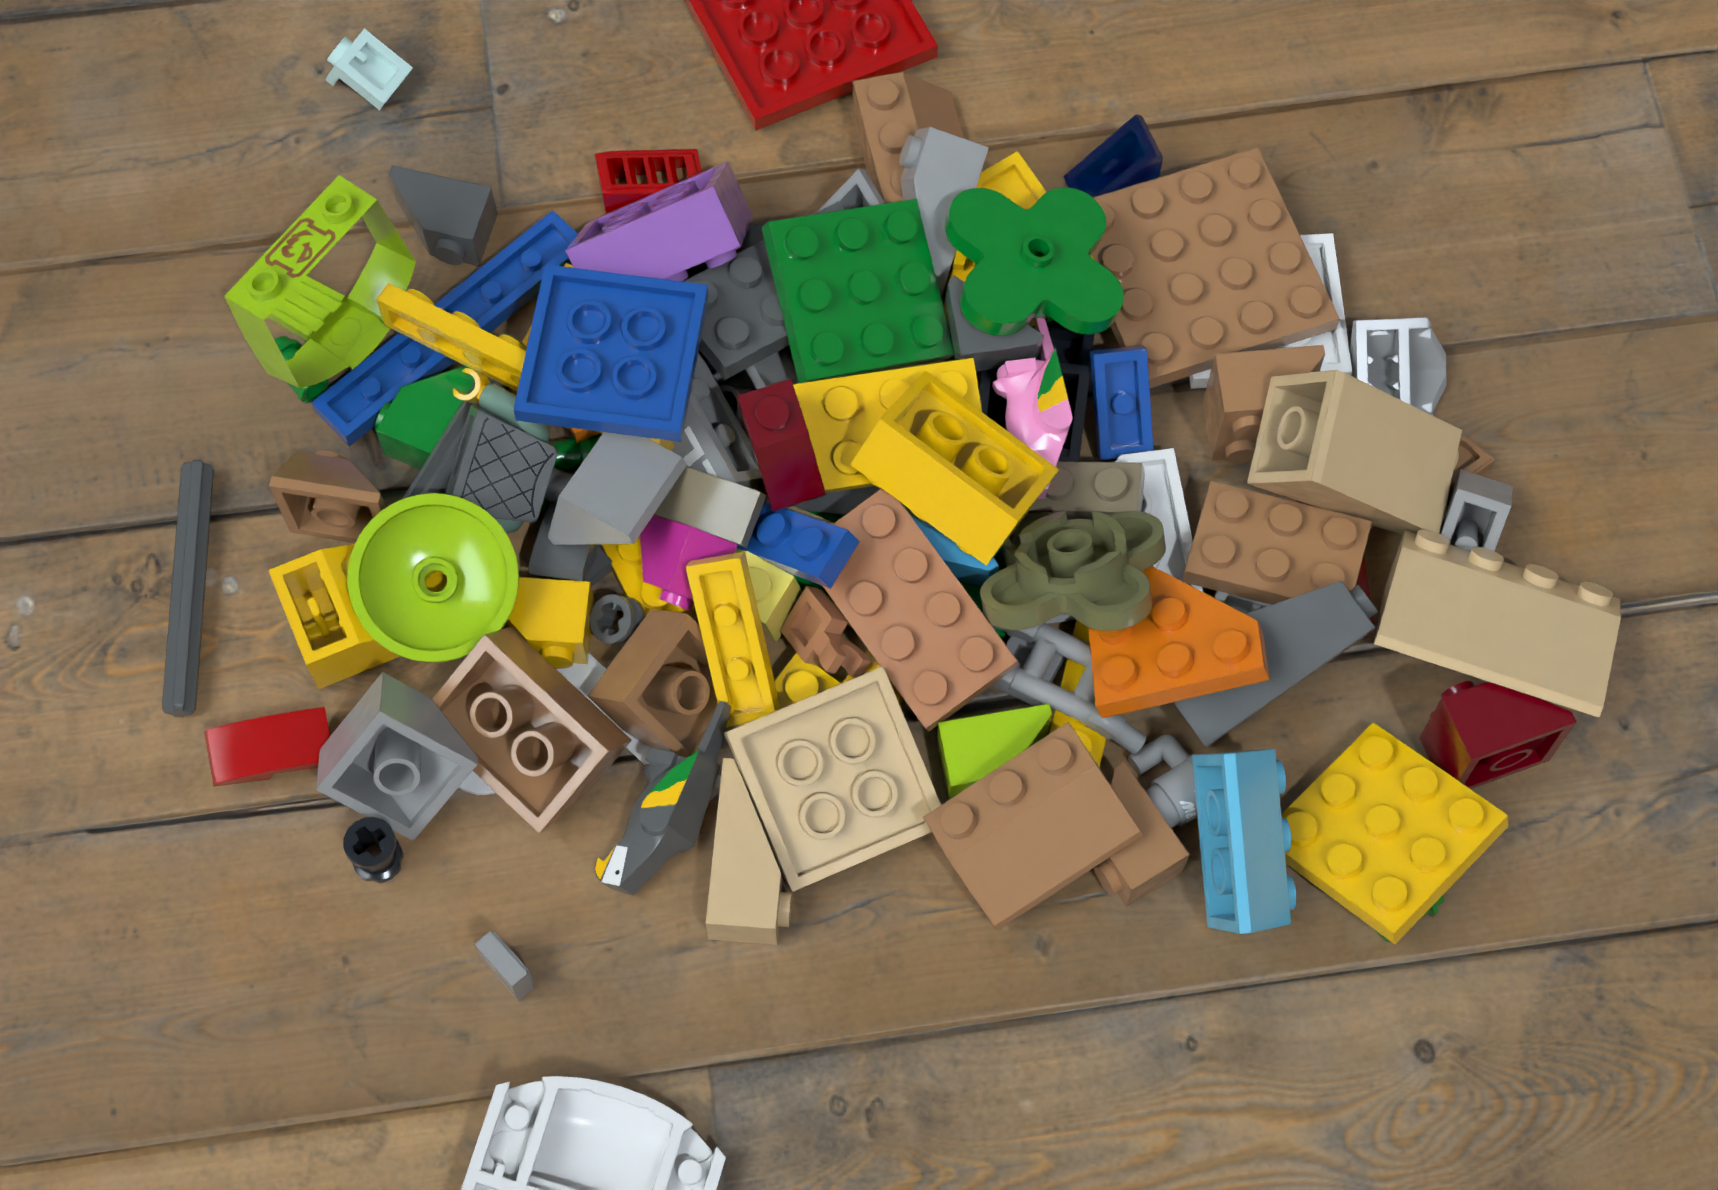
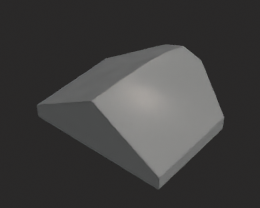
M1428 318L1353 321L1349 350L1352 365L1351 376L1434 416L1433 412L1447 386L1446 353L1434 334Z

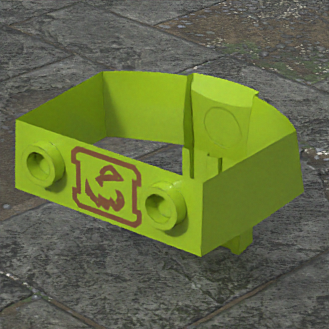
M338 175L224 297L244 338L266 373L298 388H303L329 379L347 367L353 370L378 346L391 328L385 326L376 299L387 283L406 291L416 261L379 201ZM362 216L376 241V245L347 298L345 295L306 275ZM266 318L307 341L290 360L285 361L264 321Z

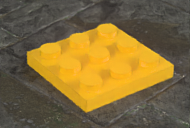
M1374 722L1281 814L1282 818L1285 817L1291 831V847L1289 852H1285L1286 864L1393 944H1396L1508 828V815Z

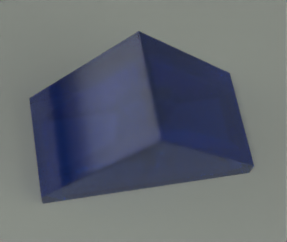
M1136 114L1063 177L1068 188L1081 190L1094 198L1159 178L1163 156L1143 116Z

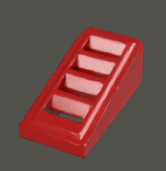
M697 149L622 150L595 154L606 214L679 183L676 168L686 167L688 178L702 173ZM666 170L668 183H658L656 172ZM646 174L648 184H637L636 176ZM626 178L627 184H616V179Z

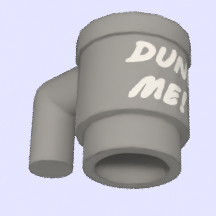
M1164 734L1143 746L1137 753L1130 754L1128 761L1138 775H1141L1163 760L1170 766L1171 770L1153 780L1151 787L1145 790V792L1171 828L1174 826L1182 827L1197 817L1192 755H1189L1173 736Z

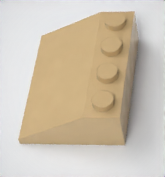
M1419 530L1417 534L1404 531L1384 587L1374 641L1375 645L1600 717L1604 707L1621 620L1620 599L1613 597L1612 591L1592 582H1581L1580 586L1559 580V576L1554 571L1543 566L1528 564L1525 568L1503 562V556L1490 549L1473 547L1469 551L1450 545L1448 538L1433 531Z

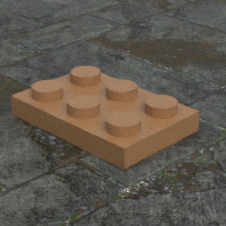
M1211 481L1184 569L1182 582L1271 605L1342 581L1347 589L1351 590L1357 582L1372 521Z

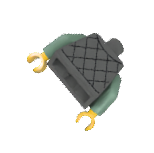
M465 368L462 372L473 376L475 388L469 394L453 388V395L457 399L469 403H479L480 407L472 404L470 406L444 494L457 496L478 505L494 517L506 534L517 531L523 522H536L544 499L557 503L559 495L574 474L553 468L558 448L549 441V427L546 424L516 421L513 409L517 395L496 384H491L485 374Z

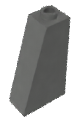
M1339 581L1247 613L1246 615L1259 622L1262 629L1270 680L1174 703L1205 747L1211 746L1374 631L1376 627L1369 618L1378 613V611L1359 585L1348 590L1344 583Z

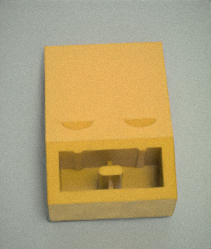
M355 544L320 549L268 570L305 664L318 690L400 657L374 640L364 629L353 610L348 591L347 576L349 560ZM440 572L431 574L427 579V588L432 592H440L447 585L446 575Z

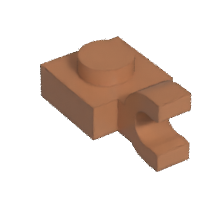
M806 586L780 629L804 663L822 666L826 672L833 674L837 672L841 665L851 677L856 678L864 674L871 662L859 647L841 637L843 630L848 624V620L825 591Z

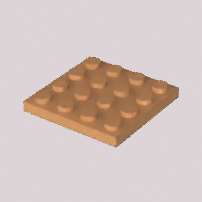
M1258 147L1094 197L1105 213L1106 229L1099 245L1091 255L1095 261L1116 276L1124 294L1122 307L1111 328L1120 348L1139 345L1147 348L1150 388L1211 369L1215 354L1276 349L1337 329L1340 318Z

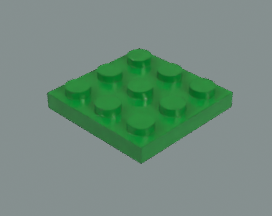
M917 199L769 221L761 227L799 383L944 360L954 355Z

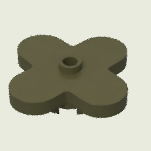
M1066 511L1027 513L1000 548L1002 561L1007 567L990 576L981 587L980 596L985 618L990 624L1006 630L1033 628L1062 613H1069L1085 626L1096 630L1114 631L1136 625L1145 619L1152 609L1150 582L1142 571L1156 564L1165 554L1166 543L1163 524L1157 517L1140 511H1123L1111 515L1091 511L1093 520L1081 518L1068 520Z

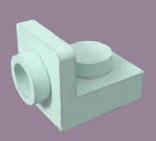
M364 28L354 42L344 37L327 59L333 65V68L325 80L334 86L341 79L380 110L408 76L413 67Z

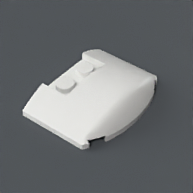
M549 1076L542 1077V1081H535L510 1089V1082L496 1085L461 1190H716L726 1157L718 1147L715 1148L713 1153L698 1133L691 1128L693 1124L650 1097L602 1081L578 1077Z

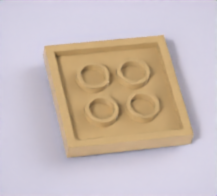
M884 666L724 732L790 892H794L932 832L923 817L941 806V803Z

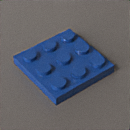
M545 264L513 409L516 421L682 442L709 298L708 285Z

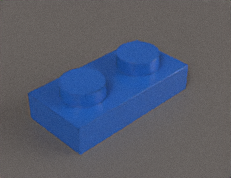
M1139 345L1090 351L1098 458L1100 460L1118 459L1122 454L1154 451L1147 348Z

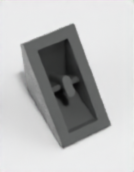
M955 275L952 277L947 286L945 307L955 360L974 358L975 370L983 371L1000 368L1005 364V361L1027 358L1037 359L1044 339L1043 334L1028 324L1019 332L1007 336L990 335L978 330L967 321L960 308L959 298L965 282Z

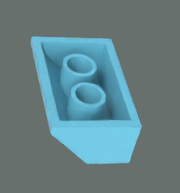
M1275 749L1192 755L1207 927L1245 934L1290 925V910H1294L1296 907V888L1293 878L1287 875L1285 852H1289L1291 847V831L1287 819L1281 817L1279 795L1285 792L1286 775L1281 760H1276Z

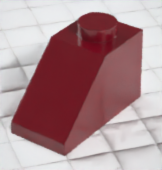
M788 379L738 395L739 409L772 511L776 512L826 496L810 435L792 380Z

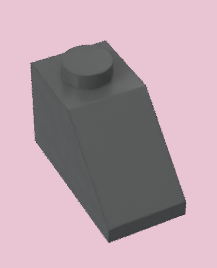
M392 165L389 176L396 200L429 255L435 256L440 261L451 265L466 263L480 266L498 215L492 188Z

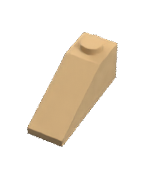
M723 758L705 923L708 940L777 945L779 927L790 926L792 893L782 892L780 869L735 759Z

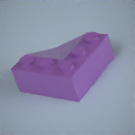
M727 161L589 221L565 251L573 268L683 281L688 277L686 269L703 262L710 269L734 259L737 256L735 250L742 246V242L750 227L749 223H752L753 215Z

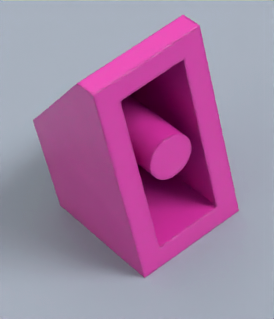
M653 515L640 534L643 582L663 589L660 600L691 611L694 601L686 571L687 564L692 560L734 554L737 544L697 528Z

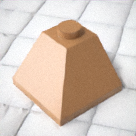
M319 450L314 454L296 451L271 476L269 488L291 533L356 543L365 526L380 511L386 508L381 493L349 459H345L340 454L332 451Z

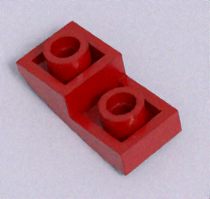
M325 707L268 715L207 729L204 735L213 787L270 780L277 773L318 768L320 749L330 737Z

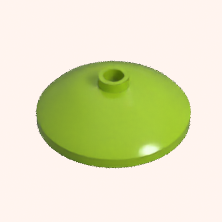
M437 493L420 494L401 499L389 505L365 526L350 556L347 576L348 591L358 620L369 635L381 646L396 655L413 661L426 663L448 662L466 657L485 634L502 630L513 611L517 599L519 567L514 548L506 532L487 511L457 496ZM436 572L443 573L447 577V585L440 592H432L427 588L428 577Z

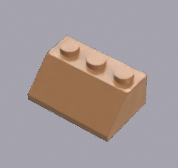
M905 72L853 81V119L867 173L885 203L903 201L901 177L904 167L899 165V158L909 135L915 136L916 129L933 127L964 138L952 93L949 90Z
M511 627L485 634L432 699L478 757V765L474 768L473 772L539 834L546 830L588 791L632 741Z
M1069 722L923 817L949 862L997 931L1143 836Z

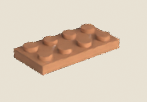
M881 488L833 524L849 530L860 542L831 589L823 587L881 667L884 666L887 676L926 730L931 731L938 725V722L946 720L1020 665L900 501Z

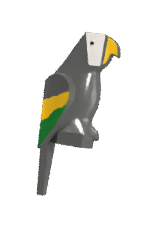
M719 701L697 751L688 758L679 756L674 752L649 748L645 758L648 764L644 766L647 784L631 808L624 835L605 860L600 857L596 860L595 874L610 889L634 895L669 859L677 853L686 852L695 846L721 767L716 761L732 708L727 702Z

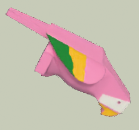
M1045 317L1034 318L1035 329L1044 335L1040 350L1041 360L1027 358L1005 361V364L998 369L997 380L993 381L992 387L996 394L1007 400L1005 415L1007 431L1056 467L1073 417L1056 348H1053ZM1049 485L1038 499H1045Z

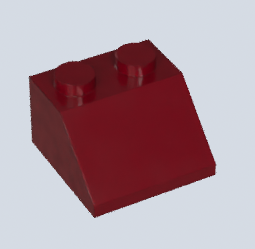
M1465 681L1448 688L1441 694L1442 698L1436 709L1430 714V719L1419 739L1430 762L1469 789H1473L1550 761L1577 721L1571 711L1540 698L1492 682H1485L1474 686L1472 681Z

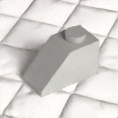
M1460 469L1447 504V513L1441 524L1439 534L1448 538L1450 545L1471 551L1473 547H1482L1495 551L1512 506L1513 486Z

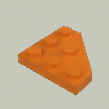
M1154 566L1142 571L1149 579L1152 596V609L1145 619L1131 627L1114 631L1096 630L1088 627L1095 706L1101 718L1270 680L1264 635L1256 619Z

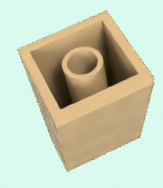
M1339 370L1271 377L1247 484L1322 509L1371 520V525L1403 535L1405 530L1416 534L1419 530L1440 533L1441 524L1447 513L1446 501L1453 470L1459 458L1458 447L1462 430Z

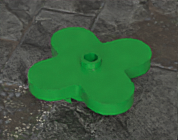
M986 188L968 189L953 199L945 219L944 228L952 246L974 262V268L968 274L959 298L961 311L971 325L990 335L1007 336L1022 330L1032 318L1048 316L1047 322L1055 320L1063 327L1080 334L1100 333L1114 323L1122 307L1124 294L1116 276L1090 257L1099 245L1106 229L1105 213L1092 196L1074 188H1055L1046 192L1030 209H1023L1001 193Z

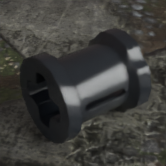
M365 817L355 821L347 829L343 839V848L348 859L352 862L355 872L364 881L384 883L393 879L400 872L404 853L388 823L376 817ZM373 844H375L380 850H382V852L375 857H372V855L366 851V849Z

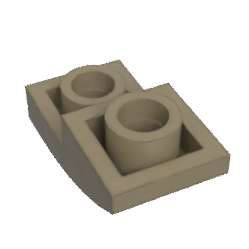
M685 467L654 515L697 528L747 548L767 495L743 485Z

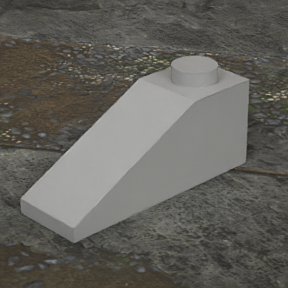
M933 127L916 129L915 136L909 135L902 147L899 158V165L904 167L901 187L903 201L917 199L938 288L942 297L956 253V249L949 242L945 233V219L953 199L965 190L976 188L989 147Z

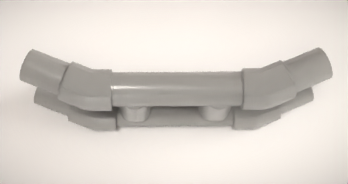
M1046 623L1024 630H1006L991 624L994 629L1007 632L1010 636L1023 639L1031 644L1035 643L1023 668H1019V665L995 684L1008 690L1011 688L1044 705L1050 704L1051 708L1086 724L1085 727L1098 732L1108 740L1112 739L1132 754L1137 753L1143 747L1146 735L1128 724L1124 717L1115 715L1101 718L1094 703L1095 696L1089 643ZM1055 653L1086 667L1073 693L1042 679Z

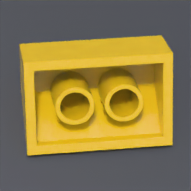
M926 370L879 419L850 464L865 475L873 485L885 490L908 507L916 517L928 522L955 542L963 552L972 555L985 566H987L1059 471L1057 467Z

